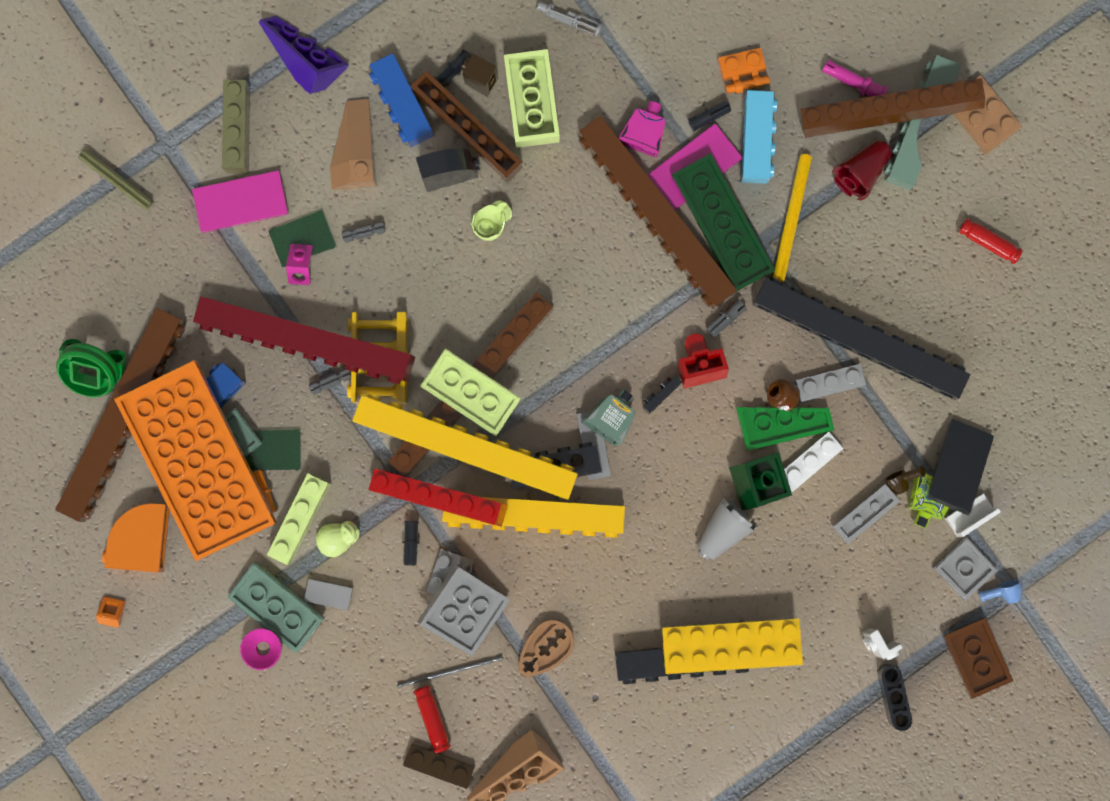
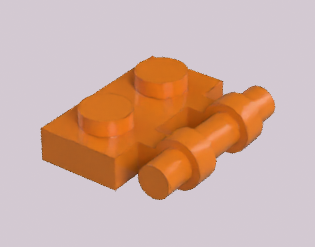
M761 48L718 58L722 80H732V84L725 85L727 94L733 92L739 94L743 93V90L754 88L756 90L762 88L763 85L770 84L768 75L759 76V72L766 71ZM751 74L752 79L740 81L739 77Z

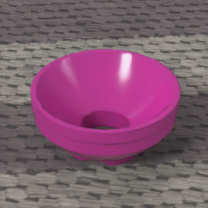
M264 628L252 630L241 642V657L245 664L252 669H269L281 657V641L271 630ZM260 642L269 644L270 651L268 654L261 655L258 653L257 645Z

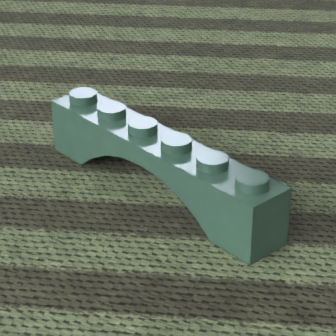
M936 55L932 61L928 60L924 69V73L927 75L924 81L921 80L917 89L954 83L961 64ZM921 119L905 121L900 130L903 136L901 141L895 143L892 151L895 154L893 162L889 161L884 171V174H887L886 182L909 191L914 187L922 167L917 147V135Z

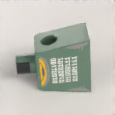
M621 390L617 398L612 394L605 396L582 419L581 423L614 447L621 445L635 416V411L627 406L633 396L626 390Z

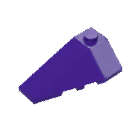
M278 16L260 19V26L295 81L309 94L326 90L348 68L349 64L330 48L325 50L316 45L317 40L310 37L308 39L298 34L299 31L296 27Z

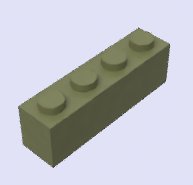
M223 80L222 168L226 173H249L250 86L246 80Z

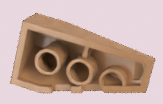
M369 99L346 102L330 166L332 190L376 186Z

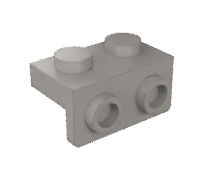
M441 549L426 592L435 595L455 564L471 573L473 559Z

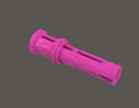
M830 59L822 71L859 90L861 96L884 95L889 88L872 81L871 77L865 79L832 62Z

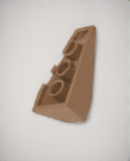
M531 730L510 746L467 796V801H503L507 798V794L518 790L520 793L527 790L526 786L537 781L539 784L547 782L564 770V766L545 739Z

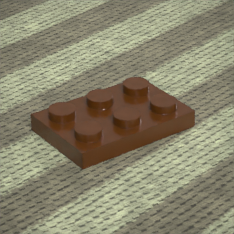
M981 618L942 635L970 699L1013 682V678L986 618Z

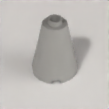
M723 497L697 544L699 547L698 553L706 560L709 558L714 560L755 531L758 525L754 520L751 522L747 520L748 514L732 500L729 499L727 501L726 497Z

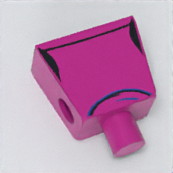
M649 101L646 111L641 109L635 110L619 137L624 146L658 158L666 119L658 116L662 107L659 103Z

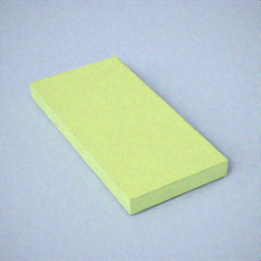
M446 348L420 386L494 436L498 435L521 400L520 397Z

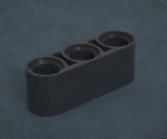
M884 664L878 670V680L889 724L896 730L906 731L912 725V715L903 676L898 667ZM888 669H893L895 676L892 680L887 681L885 679V672ZM895 691L899 692V701L891 703L890 695ZM903 714L905 721L902 725L897 726L895 718L897 715Z

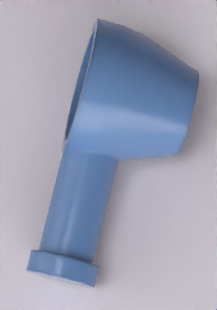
M1010 580L1001 583L996 588L986 591L981 590L978 593L981 602L1003 596L1005 601L1011 604L1021 600L1022 585L1020 580Z

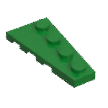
M736 407L746 451L834 430L829 408H793L790 411H784L778 408Z

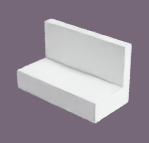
M980 494L975 498L969 515L955 511L945 517V520L957 537H964L999 514L1000 510L998 508L994 509L986 496Z

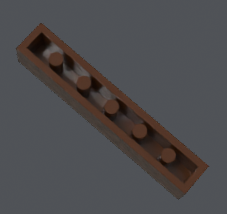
M427 71L411 85L413 94L504 181L508 183L523 168L522 161Z

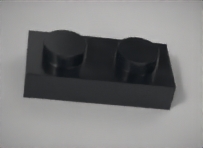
M677 376L673 379L668 377L660 385L662 390L657 395L651 393L643 401L646 404L643 410L648 415L652 413L681 385L682 381Z

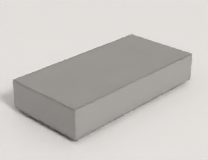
M308 579L304 601L349 610L353 588Z

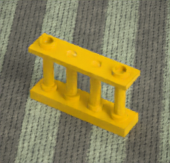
M352 312V318H348V331H352V338L359 340V329H393V331H397V340H393V342L368 343L407 353L408 315L406 312H397V318H393V320H359L358 313ZM359 369L358 373L351 372V385L347 386V397L351 398L352 403H358V396H368V393L375 396H392L396 398L397 403H407V382L401 381L400 385L396 384L392 385V387H358V374H366L367 371Z

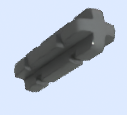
M380 220L372 225L369 223L354 227L353 230L346 229L342 231V238L345 243L354 241L353 239L355 238L359 240L374 236V233L378 235L385 232V226L383 221Z
M343 368L338 373L334 372L320 378L318 382L309 383V389L313 395L322 392L321 390L323 389L327 390L340 384L341 381L345 382L351 379V372Z

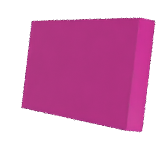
M716 124L647 175L674 210L682 206L685 200L673 181L672 174L710 153L722 174L742 160V156Z
M279 170L192 189L202 233L289 215Z

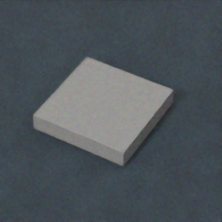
M964 537L933 567L963 601H966L998 571L967 537Z

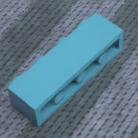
M747 90L741 182L767 184L770 177L774 176V164H771V156L775 155V142H772V134L776 133V121L773 120V112L777 111V99H774V92Z

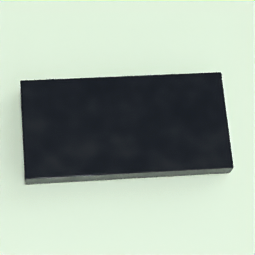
M952 419L946 432L926 498L969 515L972 511L994 435Z

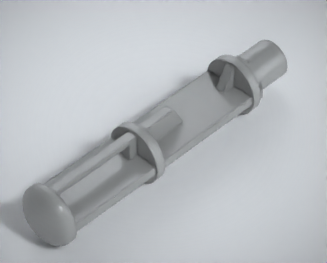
M539 2L537 10L544 12L546 16L572 27L581 29L577 27L579 23L595 30V33H591L581 29L595 36L601 33L602 24L570 11L566 15L554 11V6L550 3ZM580 18L598 24L597 28L581 22Z

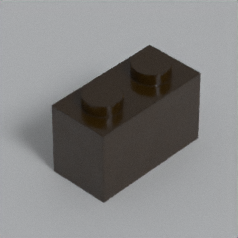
M474 53L462 65L461 70H463L462 74L465 85L488 97L498 80L497 66Z

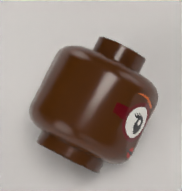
M778 379L768 387L767 400L778 409L790 411L799 403L800 390L795 384L784 379Z

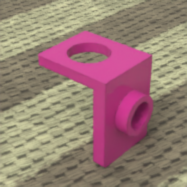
M290 245L286 264L289 284H311L309 266L313 251L312 245ZM301 273L305 278L297 279L293 277V274Z

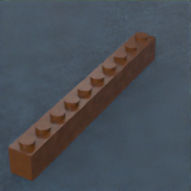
M598 116L579 131L580 139L578 140L585 150L589 149L594 155L592 156L593 161L599 168L602 166L607 172L605 176L612 185L616 183L625 202L630 201L634 206L632 209L634 214L640 220L643 218L648 224L646 226L648 232L653 237L657 236L661 241L660 247L667 255L670 253L675 259L673 263L680 272L684 271L689 277L687 281L694 290L698 288L702 294L700 297L707 307L712 306L715 309L735 294L737 289L604 119Z
M536 292L472 366L491 379H494L554 310L553 306ZM440 401L425 419L439 418L446 421L445 426L451 428L462 414L443 401ZM405 441L388 462L402 475L408 477L430 450Z
M156 308L55 511L78 522H85L86 519L89 520L95 510L93 505L96 499L99 500L105 490L103 486L106 480L112 477L115 470L113 466L116 460L122 457L125 451L123 446L127 438L130 439L132 437L114 399L163 375L165 371L164 364L167 358L170 359L172 357L177 338L180 339L184 334L185 322Z

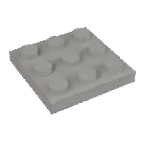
M455 564L417 622L473 656L510 599Z

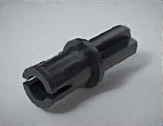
M462 49L451 62H447V67L436 80L445 87L456 75L460 76L462 65L467 58L470 59L472 57L471 54Z
M724 100L709 109L704 108L705 111L687 120L691 129L695 132L709 123L714 124V120L731 112V107L727 100Z
M405 521L404 541H402L404 543L403 564L415 566L417 564V545L420 544L418 542L419 521Z

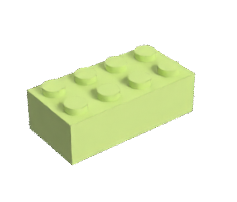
M548 49L504 55L516 148L560 142Z

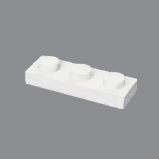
M830 432L822 436L784 469L791 492L796 490L843 450L842 446Z

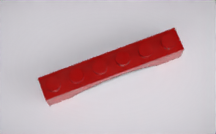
M375 468L368 489L372 492L499 527L503 525L508 505Z

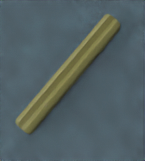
M84 149L79 154L78 158L144 210H148L153 204L150 198L88 150Z

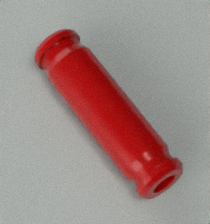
M970 218L965 219L958 231L959 234H964L966 238L1004 260H1009L1011 264H1015L1023 253L1022 248H1017L1015 244L977 222H972Z
M426 685L414 690L413 694L416 695L420 714L430 742L434 747L433 751L439 753L449 749L451 744L448 742V735L434 695L430 691L431 687Z

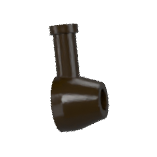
M923 466L907 472L900 470L887 476L884 481L896 495H899L909 489L908 480L925 477L926 471Z

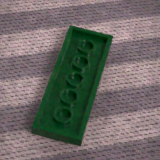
M711 153L671 175L725 275L737 291L775 271Z

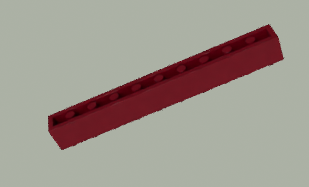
M201 296L193 319L194 323L200 325L199 329L212 333L213 329L220 330V335L233 338V335L241 336V341L253 344L254 340L262 342V347L274 350L275 346L283 348V353L294 356L296 352L303 354V358L311 361H316L317 358L324 359V364L337 367V364L346 365L345 370L358 373L359 369L367 371L366 376L379 379L380 375L388 377V382L398 385L401 384V381L408 383L415 361V356L405 352Z

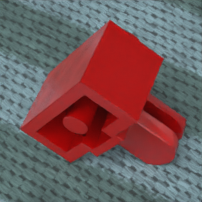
M689 335L684 346L687 357L679 359L678 372L683 388L686 389L727 378L729 367L723 348L709 351L705 338L702 335Z

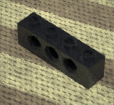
M592 442L579 444V449L571 450L570 446L558 448L557 453L548 454V451L536 452L535 457H533L539 459L540 456L551 460L559 459L561 464L573 467V472L577 473V477L603 473L598 446H593ZM574 455H581L584 462L582 466L574 467L571 464V459ZM511 479L513 489L530 487Z

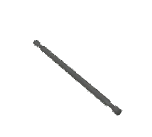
M498 656L494 659H487L404 683H398L397 686L400 688L405 685H412L490 664L494 661H501L503 658Z

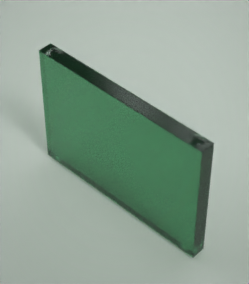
M322 210L268 231L282 268L286 267L291 244L312 245V256L336 247Z
M301 430L254 431L263 444L245 458L251 471L301 470Z

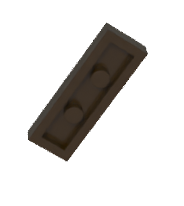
M412 743L403 764L404 767L465 789L468 788L475 768L473 765L440 753H435Z

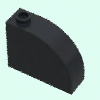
M446 149L416 157L427 193L478 178L476 171L480 170L477 157L472 158L471 152L468 149Z

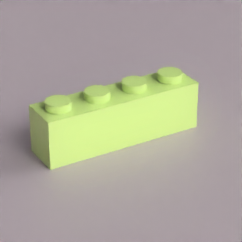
M307 473L267 553L268 556L286 565L292 564L331 486L330 483Z

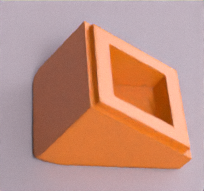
M103 596L96 614L97 622L119 628L126 602Z

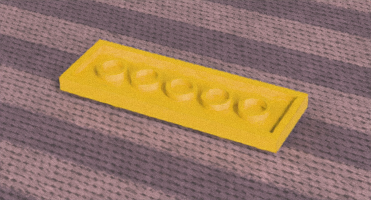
M799 618L662 628L665 674L803 665Z

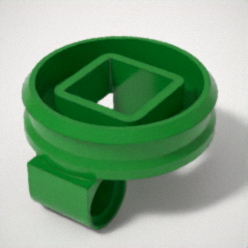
M67 339L59 348V358L56 362L57 374L67 388L81 396L96 398L109 394L117 381L121 380L126 370V354L121 350L115 349L106 353L102 349L82 343L78 339ZM81 366L97 370V377L79 373L78 371Z

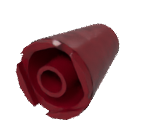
M876 140L837 164L832 170V174L835 172L836 175L834 178L836 185L849 197L855 195L858 197L856 200H865L871 193L891 157L890 146L884 141Z

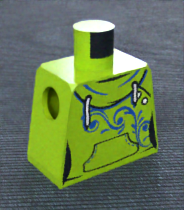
M928 474L925 477L914 479L908 508L918 512L913 524L925 529L930 518L941 520L949 509L947 506L926 498L932 476Z

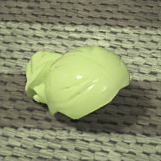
M502 200L483 207L473 215L471 222L473 232L476 236L486 241L499 238L504 230L505 222L512 217L511 207Z
M345 521L342 524H327L318 531L316 544L320 552L325 556L337 557L347 551L358 540L360 531L352 521Z

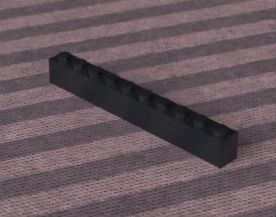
M766 278L753 306L952 400L960 399L971 375L965 372L966 368L958 364H953L952 366L946 363V359L939 355L933 354L931 356L924 353V348L914 344L912 346L904 343L905 340L896 335L890 337L884 334L882 328L874 325L869 327L863 324L864 320L856 316L850 318L844 315V311L832 306L829 308L824 306V302L818 298L811 297L809 299L803 296L801 290L794 287L788 289L782 286L783 282L775 278L770 280Z

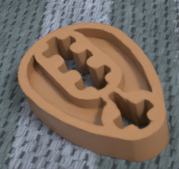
M547 620L539 624L530 634L521 652L519 661L520 673L526 677L540 675L561 664L573 650L574 638L570 628L558 620ZM556 628L560 630L564 628L566 630L564 633L566 637L564 639L561 637L557 639L558 646L552 645L549 648V655H540L541 649L539 646L541 644L543 646L548 644L547 637H555L556 632L554 630ZM537 657L538 659L533 664L534 671L528 670L525 672L523 670L525 667L523 662H530Z

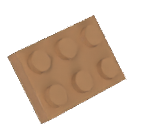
M980 75L978 78H982L985 107L983 109L953 113V115L986 155L1018 131L1022 125Z

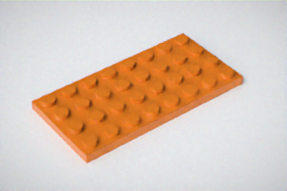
M197 360L114 399L195 562L277 523Z

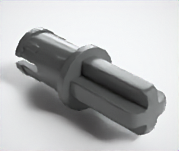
M736 299L725 311H721L720 316L707 326L708 333L716 337L728 325H733V321L747 310L746 306H743L744 303Z

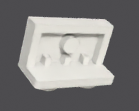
M868 628L862 632L865 637L862 639L868 651L871 650L876 657L890 660L900 654L899 650L903 648L901 643L894 641L885 644L879 631L876 629Z

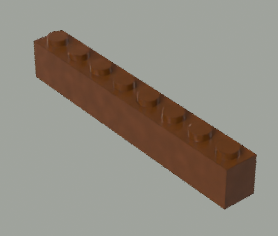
M982 78L801 108L805 138L983 109L985 107Z

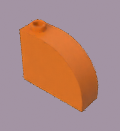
M144 504L124 513L115 522L109 533L106 550L104 549L102 553V562L105 563L104 568L164 572L170 513L168 506L165 504Z

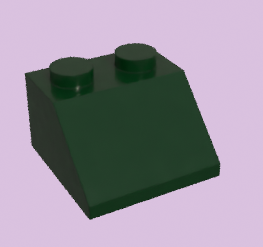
M779 452L729 467L742 510L757 508L792 495Z

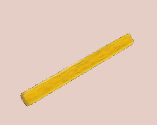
M801 154L799 157L773 278L781 282L785 281L812 156L808 154Z

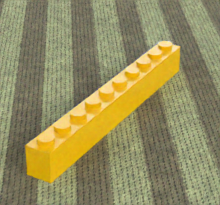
M369 393L367 397L361 396L352 420L355 423L567 500L570 497L577 477V473L573 472L574 468L565 464H561V467L552 465L553 460L540 456L539 459L530 457L532 452L518 448L516 452L509 449L510 444L499 440L494 444L487 441L488 436L477 432L475 436L466 433V428L455 424L453 428L445 426L446 421L433 417L432 420L425 419L422 412L411 409L410 413L401 410L402 405L392 401L389 402V405L381 403L380 397Z

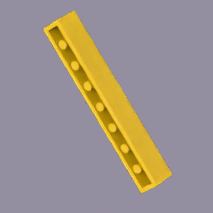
M481 497L508 505L502 527L443 511L442 522H447V527L461 528V523L470 524V528L483 529V525H492V530L506 531V526L515 527V531L528 532V528H537V533H551V529H558L560 534L573 535V531H582V536H596V532H604L605 537L618 538V533L623 534L625 506Z

